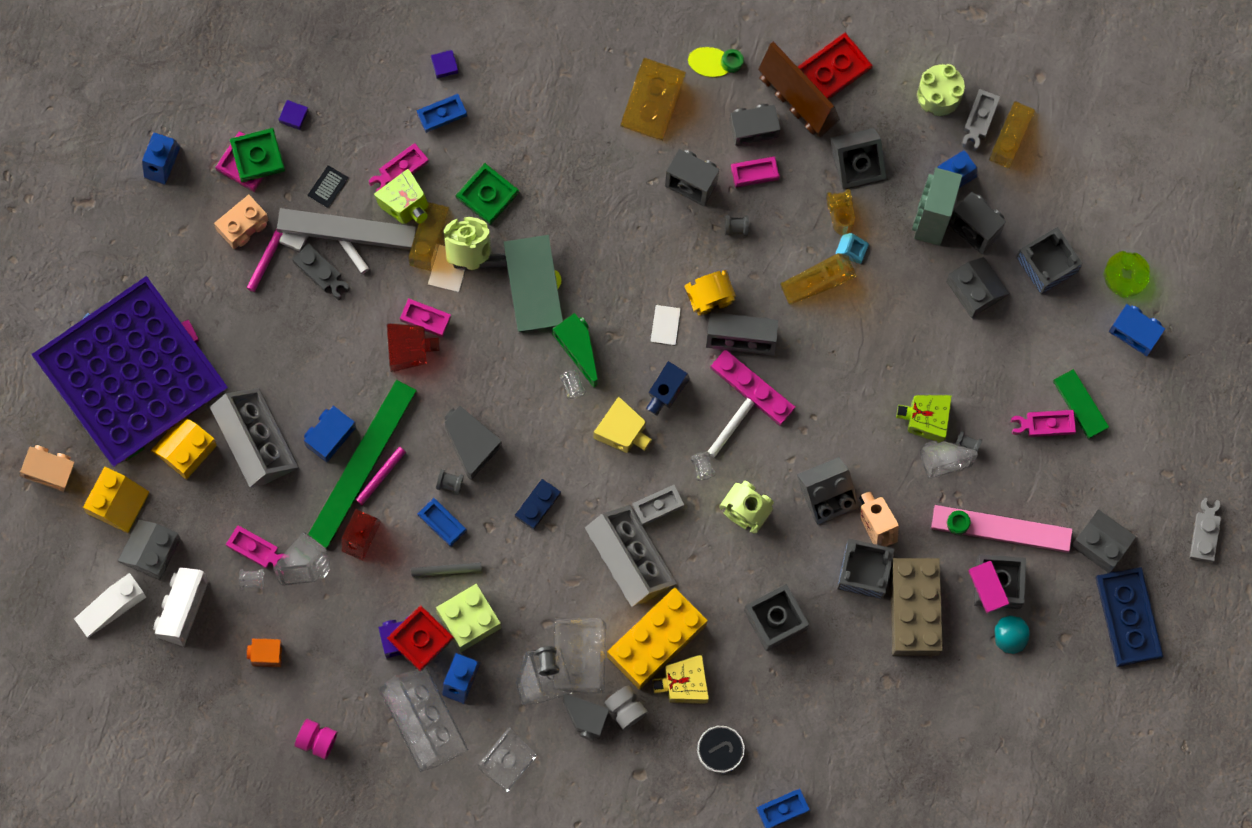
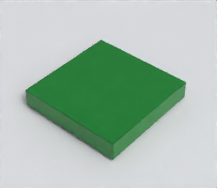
M274 128L230 139L241 183L285 172Z
M484 163L455 196L472 212L491 225L519 194V190Z

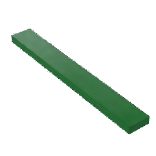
M398 380L395 381L309 531L306 540L325 550L328 549L417 393L416 389Z

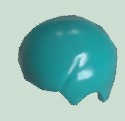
M1011 615L1003 617L995 626L996 645L1005 653L1015 654L1023 651L1027 646L1030 630L1028 624L1021 617Z

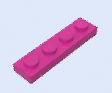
M724 350L710 366V369L745 398L751 399L756 407L779 426L795 410L794 405L727 350Z

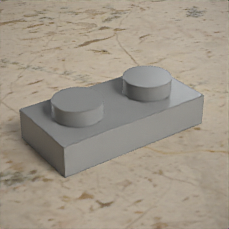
M672 485L632 503V506L643 526L683 508L684 503L675 485Z

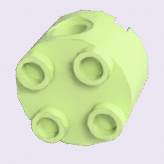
M951 64L935 65L927 69L922 75L917 92L919 104L925 111L934 113L933 115L936 116L952 113L958 107L964 93L963 77Z
M464 217V221L458 222V219L445 227L444 237L448 263L466 267L469 270H475L489 258L491 254L490 234L488 226L484 221L478 218Z
M744 481L742 484L735 483L719 508L720 510L725 508L724 514L738 526L743 529L749 526L751 527L750 532L757 533L773 511L772 505L774 501L766 495L761 496L755 492L756 488L747 481ZM745 503L749 505V510L746 508Z

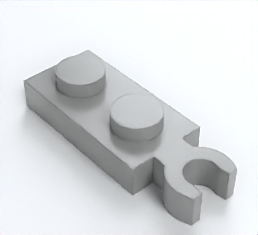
M979 89L964 128V132L969 134L963 138L962 147H965L967 141H973L975 144L973 151L978 149L980 144L979 137L985 139L1000 96Z
M1204 498L1201 502V509L1204 513L1198 512L1196 514L1189 559L1213 563L1221 517L1214 515L1220 507V501L1216 500L1214 508H1209L1207 506L1208 498Z

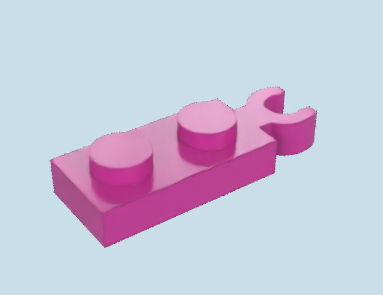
M414 143L379 168L381 176H373L369 180V185L372 186L375 183H380L381 186L376 189L377 192L407 169L413 175L428 164L429 159Z
M1073 410L1028 412L1026 415L1027 419L1021 416L1011 418L1012 423L1018 422L1021 426L1019 429L1012 430L1014 435H1020L1024 431H1028L1029 437L1073 435L1076 432Z
M237 525L226 543V547L265 569L272 564L278 573H284V569L279 567L278 563L281 560L290 563V558L287 555L276 554L279 550L278 547Z

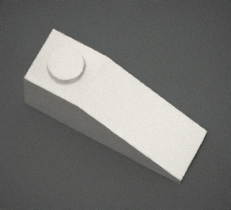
M129 573L110 586L74 619L87 638H89L141 602L146 596Z

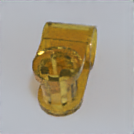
M850 189L835 194L827 192V205L835 232L840 235L849 234L853 229L855 221ZM839 219H847L849 224H841Z

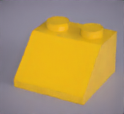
M184 418L170 428L151 451L187 480L215 449L217 444L215 439L199 425Z
M104 467L83 509L86 514L129 533L150 492L128 477Z

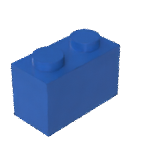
M1126 304L1110 328L1109 333L1145 356H1148L1166 328L1162 327L1161 322L1157 319L1148 318L1142 314L1143 312L1138 307Z
M332 406L330 410H324L319 417L320 422L315 428L313 426L310 427L304 435L305 446L326 463L356 429L355 422L335 406Z

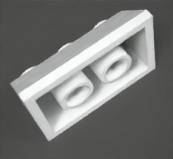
M179 568L178 573L173 574L170 581L171 592L169 595H165L162 602V608L164 609L162 616L157 617L154 623L153 630H155L157 638L183 647L185 646L209 582L204 571Z

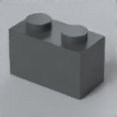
M761 104L749 110L739 108L730 114L729 121L735 146L779 137L780 126L775 105Z

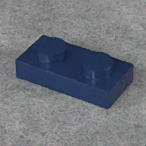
M541 479L517 511L515 518L534 530L557 500L561 491L544 479Z

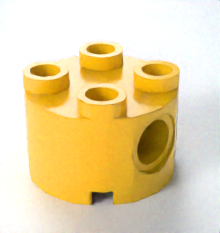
M723 270L722 273L717 271L695 279V285H691V282L684 286L691 301L693 311L697 312L698 316L710 313L714 306L718 305L719 309L735 301L736 294L726 270Z

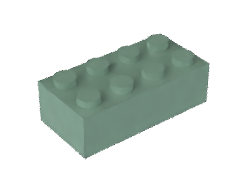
M935 168L934 174L928 175L912 230L916 231L914 239L940 246L952 215L962 178L961 174Z

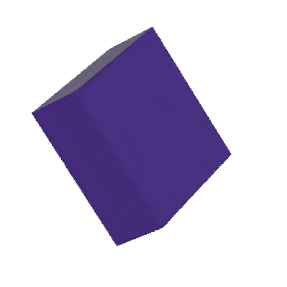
M453 50L431 55L436 78L458 73Z
M287 100L278 119L279 123L300 130L308 113V107Z

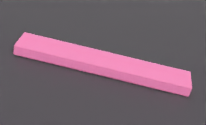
M938 505L934 506L931 529L950 532L947 528V519L952 512L960 510L966 512L971 520L969 529L962 535L1066 553L1070 550L1071 528Z

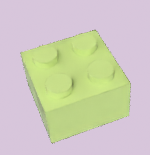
M477 584L436 607L439 618L447 631L454 637L453 641L460 652L501 629L500 621Z

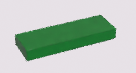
M1074 369L1053 380L1069 409L1074 411V417L1088 440L1109 428Z

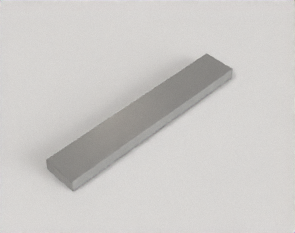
M283 208L279 210L277 232L412 251L416 229L414 226Z

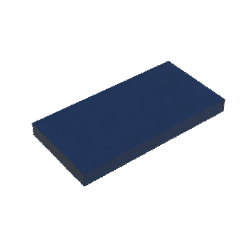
M1142 567L1097 575L1095 577L1116 667L1162 659L1163 653Z

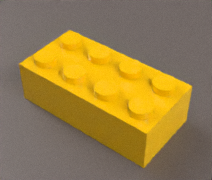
M674 587L607 651V658L640 690L706 627L708 620Z

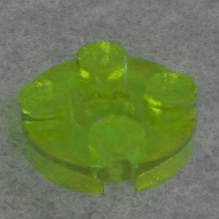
M1121 251L1114 254L1108 260L1103 276L1106 285L1112 292L1122 298L1135 296L1145 289L1149 282L1150 267L1140 254ZM1123 269L1125 271H1132L1130 279L1122 276Z

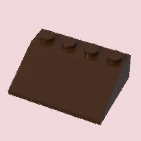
M773 41L769 45L758 69L761 74L759 78L767 87L771 85L776 90L774 94L782 103L786 101L791 106L789 111L797 119L801 117L806 122L804 127L812 135L816 133L821 138L840 120L834 105Z

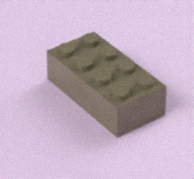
M893 558L890 568L892 656H939L942 652L940 558Z

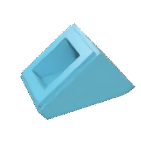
M853 233L844 234L840 240L836 255L861 264L869 243Z

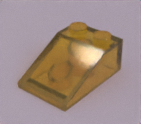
M643 58L620 126L663 141L684 86L686 72Z

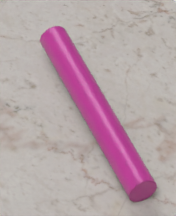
M277 228L247 286V289L255 292L280 243L279 241L283 233L277 232Z
M401 447L397 448L355 499L357 503L363 505L404 456L406 453Z

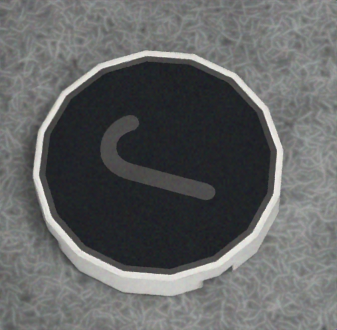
M715 726L702 734L698 742L697 754L700 762L706 769L724 774L733 771L740 764L744 756V743L741 736L735 730L727 726Z

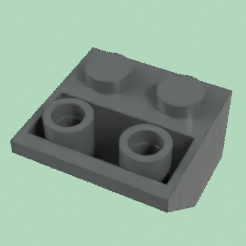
M840 457L797 474L803 496L817 524L859 507L849 469Z

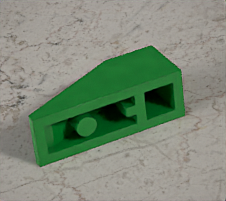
M574 313L553 328V336L594 388L597 386L598 379L588 331L589 325L583 317L578 318Z

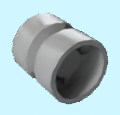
M629 685L618 690L604 702L611 714H617L616 721L623 730L633 726L648 714L643 704L635 701L636 694Z

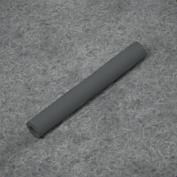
M481 562L411 568L412 577L482 572Z

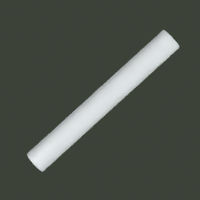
M339 241L362 274L366 273L369 268L352 243Z
M747 398L708 450L707 453L711 457L715 458L752 408L754 402L751 399Z

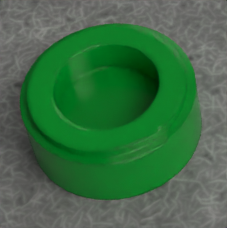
M735 49L725 51L721 58V66L730 73L738 72L744 63L742 53Z
M960 510L952 512L947 519L948 530L956 535L967 532L971 524L969 515Z

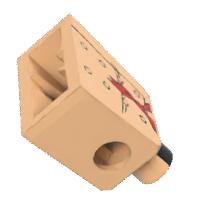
M871 492L862 494L859 497L862 503L861 520L872 543L887 547L898 542L899 525L882 497L874 499Z

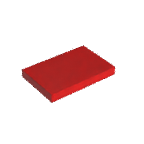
M845 32L797 67L829 100L871 70L873 65Z

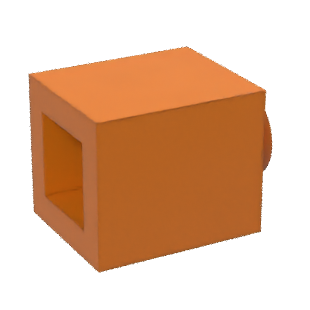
M252 639V645L247 646V659H251L252 666L281 667L282 642L280 639Z

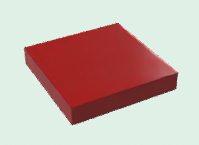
M420 605L387 637V640L421 672L454 640V637Z

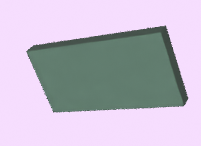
M549 235L503 242L518 332L555 327L563 320Z

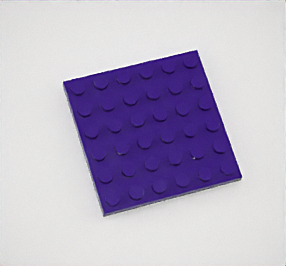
M147 276L32 353L34 360L113 468L228 388Z

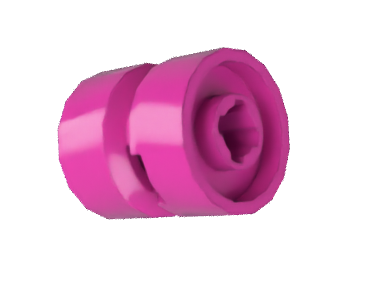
M306 719L296 738L295 747L306 752L312 749L313 755L326 760L334 746L338 732L328 727L320 729L319 723Z

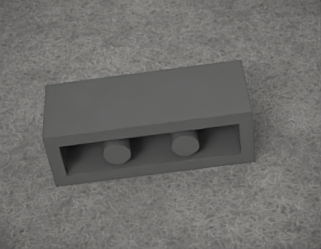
M710 312L706 348L774 355L778 320Z

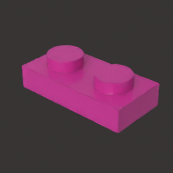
M408 298L400 321L443 337L451 319V314Z

